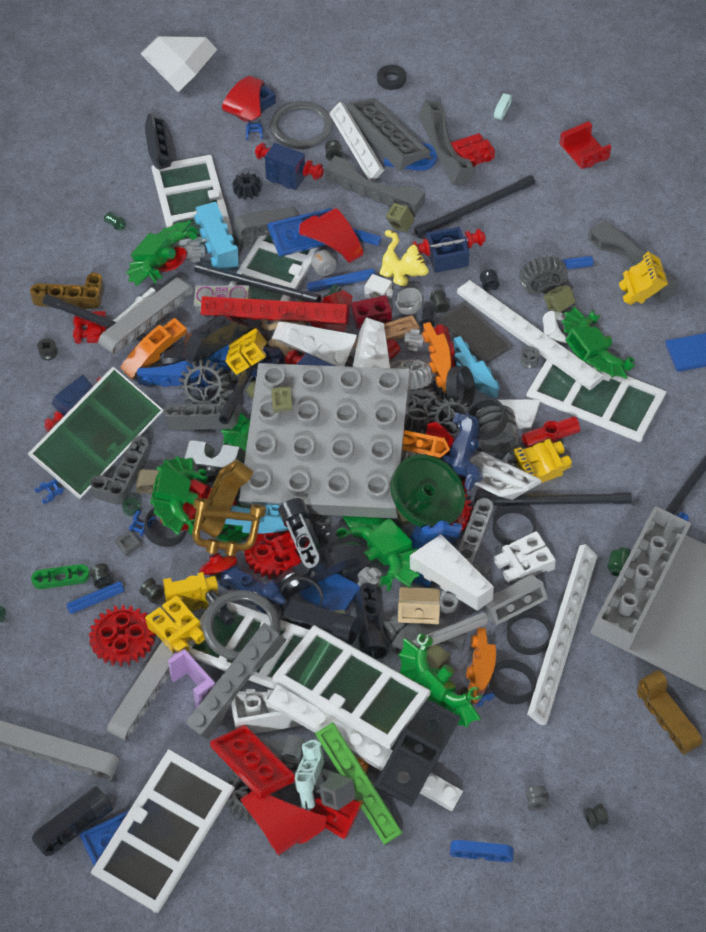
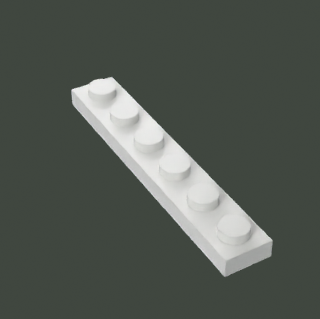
M339 102L329 114L368 180L375 181L384 169L345 104Z

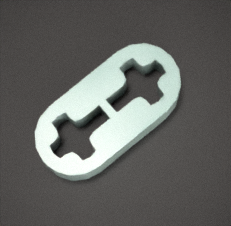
M503 93L496 106L494 119L503 120L511 105L512 95Z

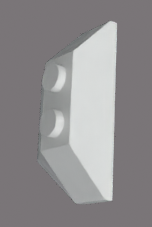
M484 452L471 458V463L482 468L484 474L482 481L475 483V485L499 497L513 500L541 483V479Z

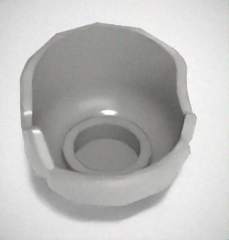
M407 288L397 294V301L395 302L396 308L400 313L412 315L422 308L423 298L418 289Z

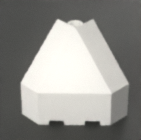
M157 36L140 54L179 92L201 70L217 51V48L206 37Z

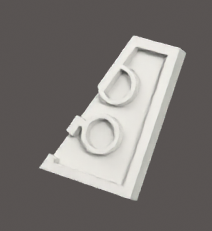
M541 399L498 400L502 405L513 409L516 428L531 431Z

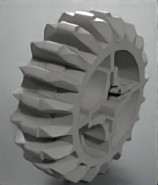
M404 359L389 363L390 368L410 369V390H417V388H423L431 383L432 370L425 361Z

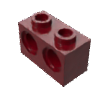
M386 295L351 302V314L357 329L362 327L366 318L384 324L392 322V310Z

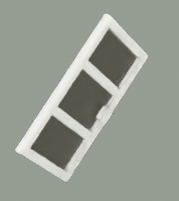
M168 749L92 869L91 874L151 909L154 913H159L235 788Z

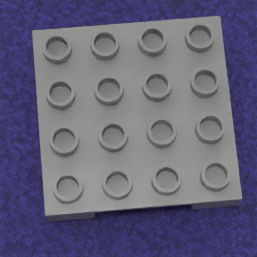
M258 363L244 462L247 467L253 470V475L245 485L241 486L239 498L241 507L250 509L252 504L265 507L266 505L280 506L290 499L302 498L309 514L398 518V509L393 502L390 492V481L394 470L401 463L405 415L408 414L411 388L410 369ZM291 387L293 411L273 413L271 389Z
M655 506L599 612L590 633L706 690V544L686 535L691 525L690 522Z

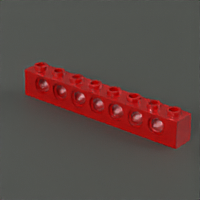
M202 296L200 314L204 317L225 315L235 319L348 325L350 307L345 304Z

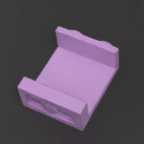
M184 649L179 653L173 654L168 660L170 677L174 683L187 673L198 685L193 689L197 709L215 686V682Z

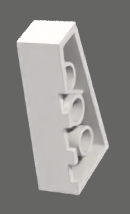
M369 318L365 319L359 331L353 367L390 368L384 323Z
M279 322L272 339L304 354L307 352L333 366L344 367L357 335Z
M439 535L410 555L411 570L423 574L424 578L430 582L431 580L441 586L440 588L446 592H452L456 595V598L478 611L493 600V586L442 535Z
M255 689L239 691L231 703L235 729L246 725L254 734L301 726V724L266 705L274 690H268V692H255Z

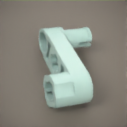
M309 740L302 744L303 757L295 774L296 789L300 793L301 807L306 809V804L308 809L315 806L313 789L324 764L321 743L317 740Z

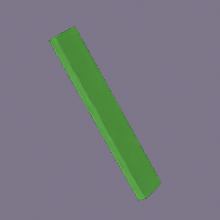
M332 722L316 732L315 735L340 775L353 779L355 799L364 801L361 808L383 844L385 845L401 835L403 832L335 723Z

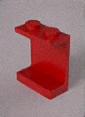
M589 121L564 131L560 135L559 144L581 169L590 168L600 161H606L611 154L612 146L610 144L602 147L591 135L593 125Z

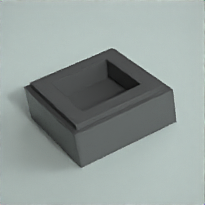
M131 530L114 540L125 556L142 546V543Z

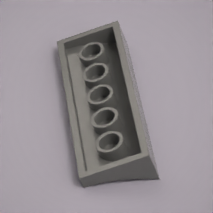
M376 98L348 103L347 109L363 136L399 171L416 161L429 158L430 151Z

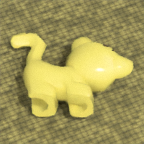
M393 230L385 231V236L391 237L392 242L383 255L382 267L379 273L387 278L394 277L393 282L400 286L408 285L409 279L406 275L412 277L427 275L429 270L425 265L424 258L418 252V248L415 245L410 246L407 249V253L400 260L394 252L395 247L399 243L398 234Z

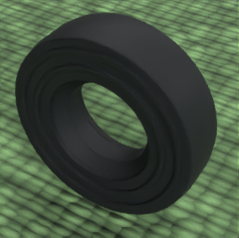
M398 65L383 66L377 73V82L382 88L387 90L399 89L406 83V72ZM393 74L398 78L396 80H388L385 77Z

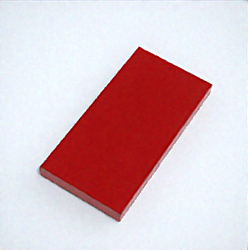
M246 725L210 741V747L260 799L295 782V774Z

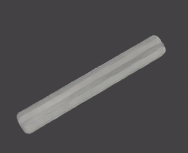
M480 613L425 636L426 638L427 636L432 637L433 644L431 646L486 625L488 619L485 613ZM417 639L411 641L418 648H421Z

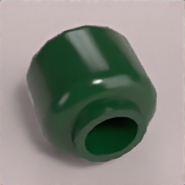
M620 547L610 553L607 568L611 575L619 576L631 553L630 549Z

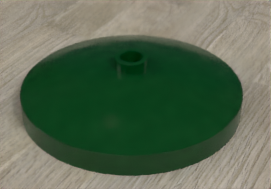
M413 455L403 460L392 474L390 492L393 502L398 511L412 524L421 528L428 525L433 528L437 522L443 520L451 525L461 515L465 504L464 488L456 472L444 461L430 455Z

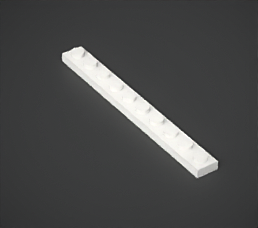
M469 280L457 289V294L526 345L535 347L540 355L587 389H593L603 380L602 374Z
M586 544L579 546L527 715L541 725L547 724L598 556Z
M279 685L276 686L267 700L266 705L315 733L334 722L353 754L380 771L383 770L392 753L391 749L386 748ZM400 772L397 775V779L401 783H407L410 779L406 772ZM430 773L420 794L452 812L463 791Z

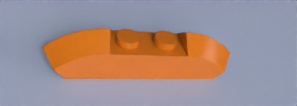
M404 430L403 451L440 458L450 450L445 438Z

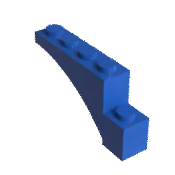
M229 344L203 360L204 365H206L207 360H211V367L214 363H218L216 370L221 367L224 369L222 372L232 370L225 361L230 349ZM186 361L163 367L137 368L138 384L143 386L161 385L163 387L184 385V382L179 381V378L186 377L181 372L186 371L188 373L189 371L186 366L191 365ZM199 370L193 373L189 383L198 381ZM205 370L207 378L213 381V373ZM203 380L202 383H199L195 386L205 388L209 385H212V383L208 384V382H205L206 380Z

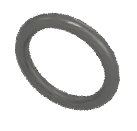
M293 102L284 105L273 114L270 121V130L274 138L287 147L298 149L319 145L328 138L333 127L332 118L323 107L310 102ZM307 109L318 113L323 118L325 124L322 133L309 140H293L280 133L278 122L289 111Z
M242 590L228 592L213 601L206 610L202 626L204 638L209 647L218 655L234 661L240 654V652L229 650L219 643L213 631V620L216 613L223 605L231 601L248 600L260 605L269 616L270 627L280 634L281 621L277 610L269 600L258 593Z

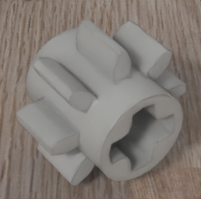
M189 241V245L184 247L187 252L186 258H189L190 262H200V258L205 256L204 245L200 244L199 241Z
M412 328L411 332H406L404 345L409 346L408 350L417 351L418 347L423 348L424 340L422 334H420V329Z
M365 567L358 574L360 581L357 584L361 587L364 583H371L378 588L382 573L377 568L372 567L370 569V567Z

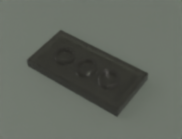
M467 301L438 317V322L448 327L449 333L454 338L461 336L462 340L468 344L470 353L479 362L483 361L485 365L512 349L513 345Z

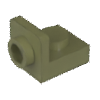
M291 387L271 389L273 413L293 411Z

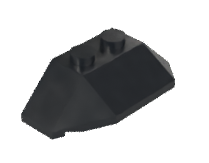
M215 316L185 334L182 358L193 366L192 362L196 361L199 363L200 360H204L250 332L252 327L242 320L229 316Z

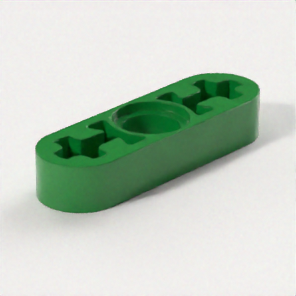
M77 564L37 570L32 574L31 581L36 589H47L85 583L89 580L90 573L86 565ZM79 571L83 572L81 577L78 576ZM58 574L66 575V578L62 581L55 579ZM39 577H43L42 582H38Z

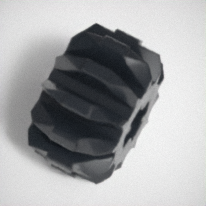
M241 172L240 176L236 175L232 182L234 195H237L238 199L243 197L244 200L247 197L251 200L253 196L258 197L259 192H261L260 178L255 173L250 175L249 172L247 174Z

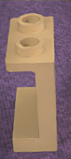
M400 587L398 622L439 624L440 589Z

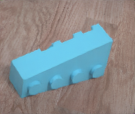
M212 202L196 207L194 219L196 225L201 227L199 229L201 238L206 240V251L211 253L212 257L210 260L212 266L226 271L239 267L238 248L233 243L232 235H229L227 224L223 223V216L217 203Z

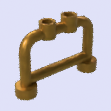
M195 498L193 507L197 511L192 538L198 546L206 548L208 553L217 554L218 549H224L225 554L236 556L237 551H246L255 544L260 519L266 514L267 508L265 506L252 504L250 513L209 509L211 501ZM203 517L252 521L249 538L245 543L202 539L200 532Z

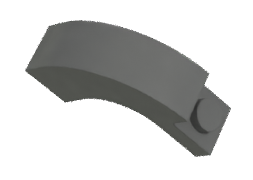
M439 619V624L411 623L407 625L393 641L392 653L396 655L401 653L404 638L411 642L417 639L419 634H430L450 626L451 622ZM461 634L440 643L462 652L465 647L466 637Z

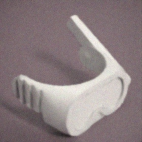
M549 311L543 317L544 334L560 343H567L565 341L567 337L561 332L557 324V320L565 319V314Z

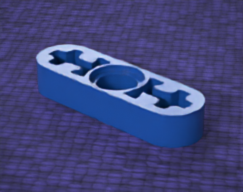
M454 840L450 843V855L452 857L477 859L479 857L485 858L488 861L509 863L513 861L514 848L504 844Z

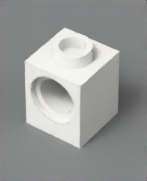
M374 274L371 275L364 286L365 297L369 299L384 295L387 296V299H391L393 295L392 281Z

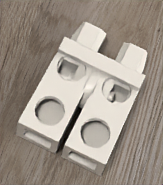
M537 531L511 543L509 546L502 547V553L494 557V562L499 569L507 565L510 568L503 571V576L507 583L519 581L529 575L535 577L540 573L555 569L556 560L547 546L545 547V543Z

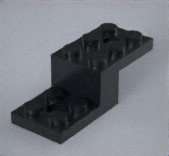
M426 699L410 721L408 727L404 729L374 787L412 808L461 717ZM429 721H435L438 724V729L431 732L427 729L426 724ZM400 772L408 773L410 779L407 783L398 781L397 775Z

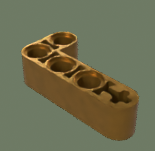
M99 273L89 274L86 277L85 286L38 283L30 288L33 304L43 307H50L43 304L44 296L49 294L82 309H96L101 305L104 292L102 276Z
M237 459L224 466L218 473L207 499L211 501L209 509L230 511L239 488L251 479L253 470ZM204 516L201 530L215 538L222 531L226 519Z
M656 670L639 680L637 695L639 699L642 698L645 702V707L651 714L656 716V721L663 730H667L670 734L669 738L680 752L685 755L703 744L702 737L667 693L668 683L664 674L660 670Z

